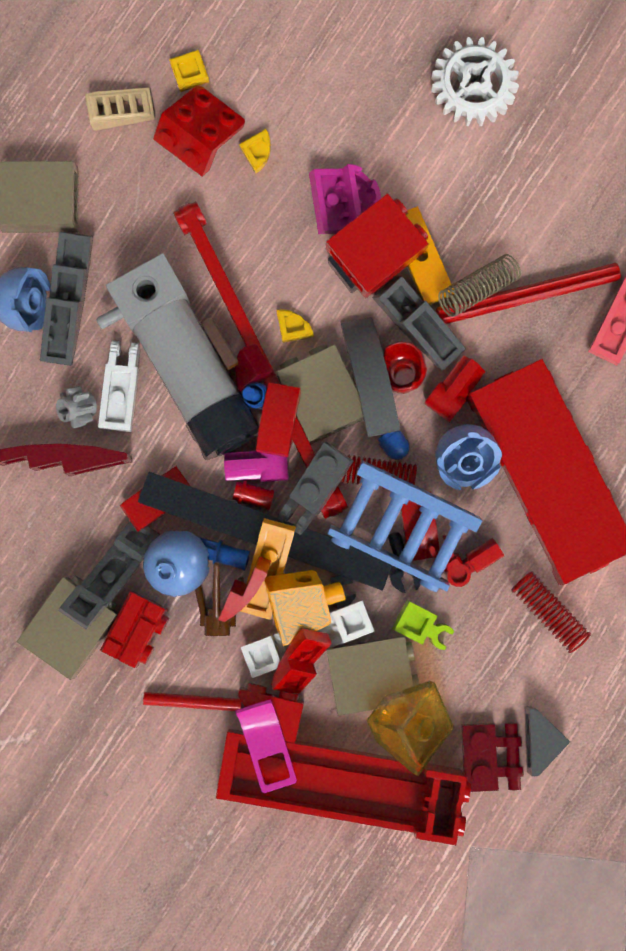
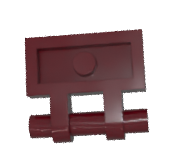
M494 723L461 724L463 771L467 776L468 782L471 783V792L499 791L498 777H508V790H521V777L524 776V769L520 765L519 747H522V736H518V723H505V736H496ZM496 747H506L507 765L497 766Z

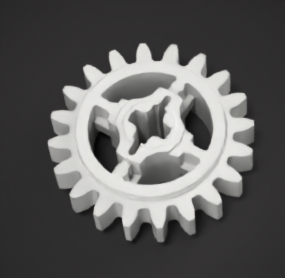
M467 37L465 47H462L458 41H455L453 52L445 48L442 55L444 60L437 59L435 67L438 70L432 72L431 79L435 83L432 84L431 92L439 93L435 100L436 105L446 103L443 114L446 115L454 111V122H457L461 116H464L466 126L470 125L472 118H476L479 126H482L485 116L491 122H495L497 112L505 115L508 109L506 104H513L515 96L512 93H517L519 84L513 82L517 80L519 71L511 70L515 60H504L507 52L506 48L498 53L495 52L496 41H493L489 47H485L484 37L479 39L478 45H473L472 39ZM470 61H477L481 63H470ZM452 71L458 74L457 79L460 82L459 89L456 92L453 90L450 82ZM494 72L499 80L498 93L492 89L493 85L490 82V76ZM470 100H477V101L479 100L480 103H473V102H469V101H470Z

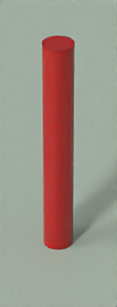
M144 692L143 705L221 711H235L242 708V702L239 698Z

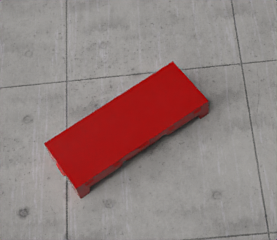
M540 359L469 393L466 400L471 410L476 413L482 427L489 431L502 451L500 464L553 568L552 573L558 585H565L588 573L592 574L608 566L610 562L625 556L626 524L594 462L595 459L588 445L586 446L570 410L565 405L554 383L555 380L550 370L547 369L543 359Z

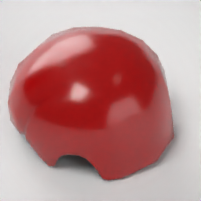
M403 341L385 347L383 356L392 392L406 394L417 389L423 383L427 372L423 353L414 344Z

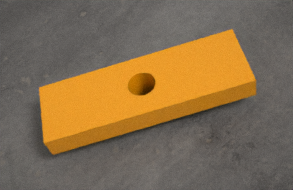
M418 206L407 210L408 214L406 216L413 225L418 223L428 235L426 241L429 245L426 252L423 253L426 256V260L419 261L416 259L407 267L422 301H427L431 305L439 301V292L452 284Z

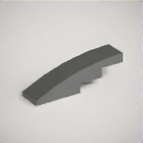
M59 232L56 264L52 267L50 296L46 298L40 361L73 365L85 301L93 236Z

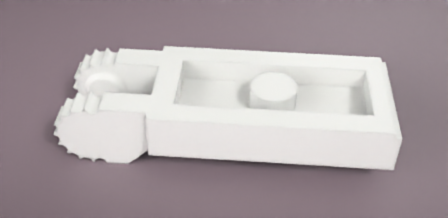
M112 341L110 344L108 364H105L98 423V428L132 432L139 375V343H131L128 366L118 365L121 353L120 341Z

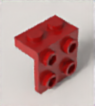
M195 86L162 112L153 140L203 177L209 172L217 150L244 127L245 119L204 87Z

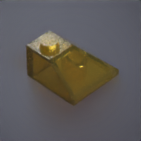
M427 681L385 696L366 720L376 742L409 771L418 776L454 729L438 688L433 681Z

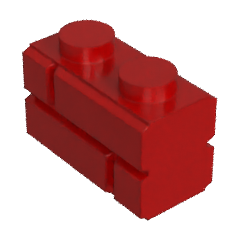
M130 591L100 651L133 668H137L140 662L146 665L154 650L150 643L155 633L161 635L169 621V617L165 616L168 609L134 591Z

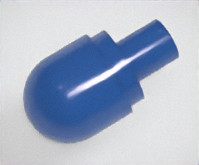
M258 382L246 386L242 392L245 403L250 408L263 409L268 386Z
M401 430L382 434L377 439L380 447L391 459H403L409 452V442Z

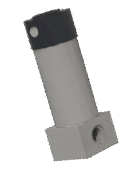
M163 253L106 284L117 307L99 316L96 319L101 329H105L122 318L125 319L134 335L138 337L205 460L222 456L237 449L259 432V422L251 413V408L245 403L243 395L240 394L192 310L185 290ZM155 293L151 298L144 299L148 294Z

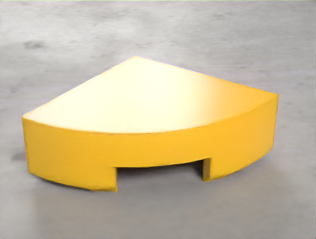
M266 129L239 144V148L255 174L266 165L271 152L270 137Z
M276 310L283 343L314 337L310 324L303 317L290 310Z

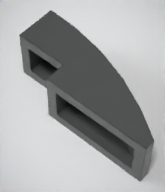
M402 276L393 277L372 297L400 330L440 370H444L466 350L427 301H422Z

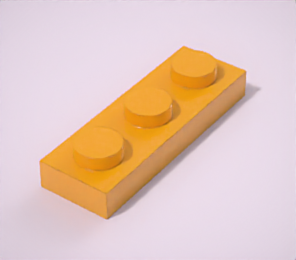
M264 518L247 583L259 556L271 561L266 577L283 574L296 529L295 526ZM263 581L255 596L240 612L271 620L272 610Z

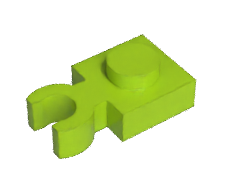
M406 600L392 627L394 631L422 645L426 637H429L431 644L440 650H445L447 646L438 641V635L443 631L452 635L455 632L446 624L439 623L434 625L437 615L409 600Z

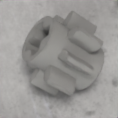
M81 386L68 388L65 393H60L61 398L57 400L56 411L61 421L65 423L71 421L72 428L86 426L87 422L93 421L92 416L96 414L97 404L91 393H82Z

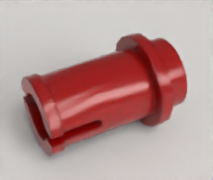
M244 480L243 483L237 481L232 500L238 501L240 505L243 502L270 510L275 490L246 484L247 480Z

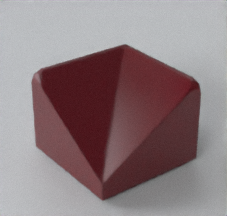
M257 344L245 346L239 351L236 357L239 362L235 366L237 387L241 392L249 384L254 382L260 383L273 370Z

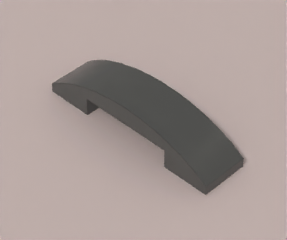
M372 317L341 323L361 403L367 436L372 437L400 431L389 375Z
M129 521L116 537L113 546L83 583L77 585L59 607L58 611L87 629L124 587L143 561L144 554L151 542L159 537L160 534L149 526L138 532Z

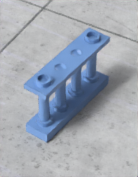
M362 460L356 471V474L362 477L360 480L362 485L341 528L330 524L327 534L333 536L331 541L345 549H349L351 545L420 578V584L431 591L437 592L440 588L447 592L450 587L449 582L441 576L462 534L467 533L468 529L477 532L482 519L478 515ZM379 486L391 491L389 496L392 499L371 541L368 542L352 533L373 491L378 490ZM410 500L421 505L419 509L421 514L399 557L382 549L403 504L407 505ZM438 515H441L451 520L449 523L451 528L428 571L411 562L433 518L437 519Z

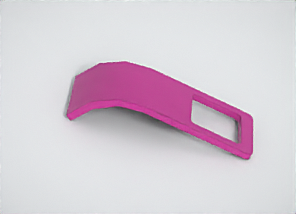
M271 699L235 710L248 745L261 791L267 793L295 784L297 779ZM277 753H283L290 777L266 785L258 760Z

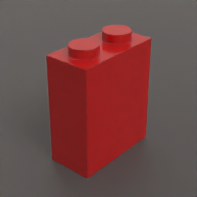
M388 193L326 241V251L365 299L425 253L429 245L426 241L428 235L418 223L413 225L406 216L408 211L403 203L397 198L393 200Z

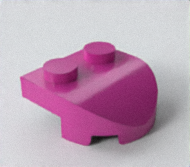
M347 164L344 168L313 169L309 172L318 234H336L381 199L375 179L370 180L361 172V167Z

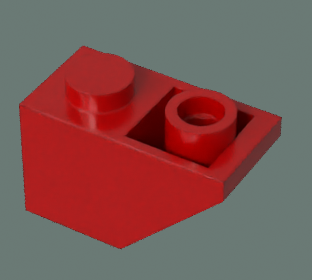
M248 683L247 688L241 687L238 697L244 707L271 699L284 740L295 743L304 701L298 700L299 694L280 691L279 696L266 693L267 687Z

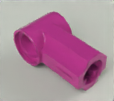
M256 451L224 454L225 480L260 479L261 482L289 480L288 457Z

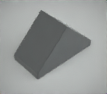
M525 706L527 773L531 776H539L570 741L536 708Z

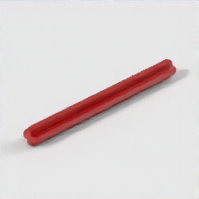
M612 263L494 293L455 317L446 314L442 307L436 308L435 312L445 324L615 282L621 278V271L617 263ZM447 305L450 311L455 313V311L450 307V305Z

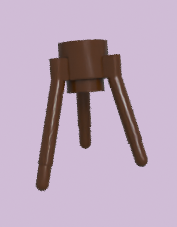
M214 563L213 608L208 609V615L201 585L195 589L200 612V626H204L205 636H230V627H236V615L226 622L218 620L222 608H220V565ZM239 577L238 580L244 583V578Z

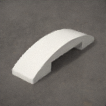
M363 600L331 612V623L318 630V632L329 634L332 643L329 648L374 632ZM278 633L241 647L252 678L277 669L285 651L290 645L283 646Z

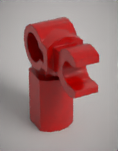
M444 534L442 536L443 540H445L447 535ZM490 538L465 554L466 558L463 560L458 553L452 554L444 570V575L451 585L455 587L465 586L470 581L471 573L481 572L503 558L504 554L496 541ZM430 543L427 545L428 550L436 558L439 551H436Z

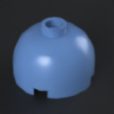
M18 267L0 276V321L8 328L26 332L43 328L46 291H50L51 285L47 275L41 269Z
M471 424L458 425L448 430L440 438L435 451L436 465L445 484L458 490H462L461 487L471 486L472 490L478 489L491 482L499 473L502 451L491 433L481 426Z
M166 531L151 542L144 554L143 570L145 577L151 586L163 595L177 597L189 594L203 584L209 574L208 549L200 538L189 531Z

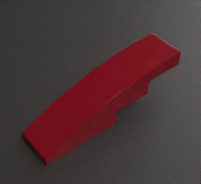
M62 443L33 444L0 449L1 466L28 460L29 468L34 471L63 466L64 474L70 477L132 463V458L128 453L88 445Z

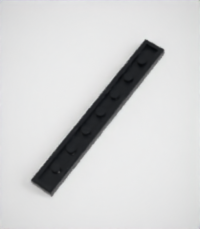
M148 472L138 499V503L254 545H257L264 518L282 523L278 518L152 472ZM287 521L284 523L287 525L295 526V524ZM306 529L301 535L294 532L288 557L383 591L392 567L391 564L351 545L349 549L342 548L331 541V537Z

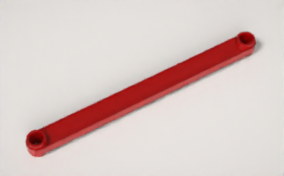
M197 202L179 207L177 211L173 212L183 235L190 233L245 346L257 344L272 369L202 228L207 223ZM274 371L263 379L266 386H268V382L280 384ZM296 417L293 442L306 468H308L315 457V453ZM338 486L321 510L325 519L333 518L348 508Z

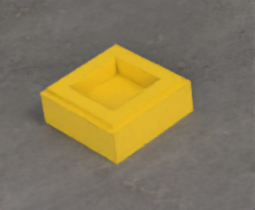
M199 49L169 59L180 92L209 82Z

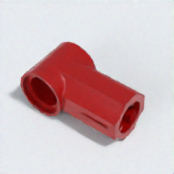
M463 355L444 382L440 381L424 404L450 423L467 401L465 399L467 395L478 384L486 371L472 358Z

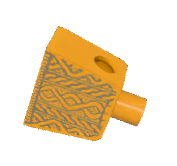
M314 570L267 576L264 579L275 626L283 646L290 644L302 628L318 631L331 623L328 605L345 600V594L340 581L323 586L317 572Z

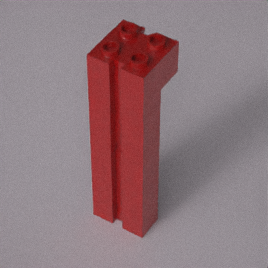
M233 729L227 731L216 799L414 833L416 839L455 846L457 845L458 836H464L466 817L462 816L461 806L463 802L469 803L471 783L468 782L467 776L459 768L297 740L295 743L285 741L297 781L295 784L263 793L243 731ZM277 753L258 760L266 785L290 777L283 753Z

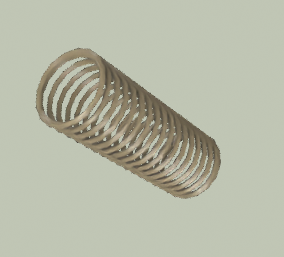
M504 254L441 290L438 298L442 309L449 316L455 317L478 302L485 300L486 297L497 293L498 290L500 291L514 281L516 282L521 276L518 262L511 255ZM505 256H509V257H511V258L514 260V262L516 263V265H517V267H518V270H517L515 264H514L509 258H507V257H505ZM504 258L511 262V264L515 268L517 275L516 278L514 276V272L511 266L505 260H503ZM503 262H504V263L509 267V269L511 270L512 277L510 276V274H509L508 270L506 269V267L504 266ZM444 292L446 293V298L450 307L455 311V313L451 312L450 309L447 307L444 300ZM441 293H442V300H443L444 306L442 305L441 298H440V294H441ZM449 297L452 299V301H453V303H454V305H455V308H454V307L452 306V304L450 303Z

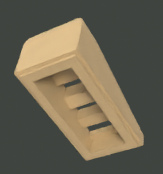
M149 88L98 91L85 94L89 120L94 131L155 120ZM142 98L144 112H138L136 99ZM123 101H129L131 113H125ZM116 103L118 114H112L111 104ZM98 106H104L105 115H99Z

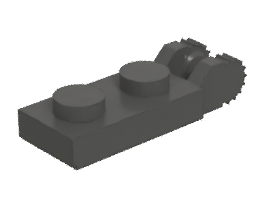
M324 442L290 494V499L280 511L278 520L282 523L288 521L300 504L307 509L295 524V532L301 535L315 515L320 514L353 463V460L328 442Z

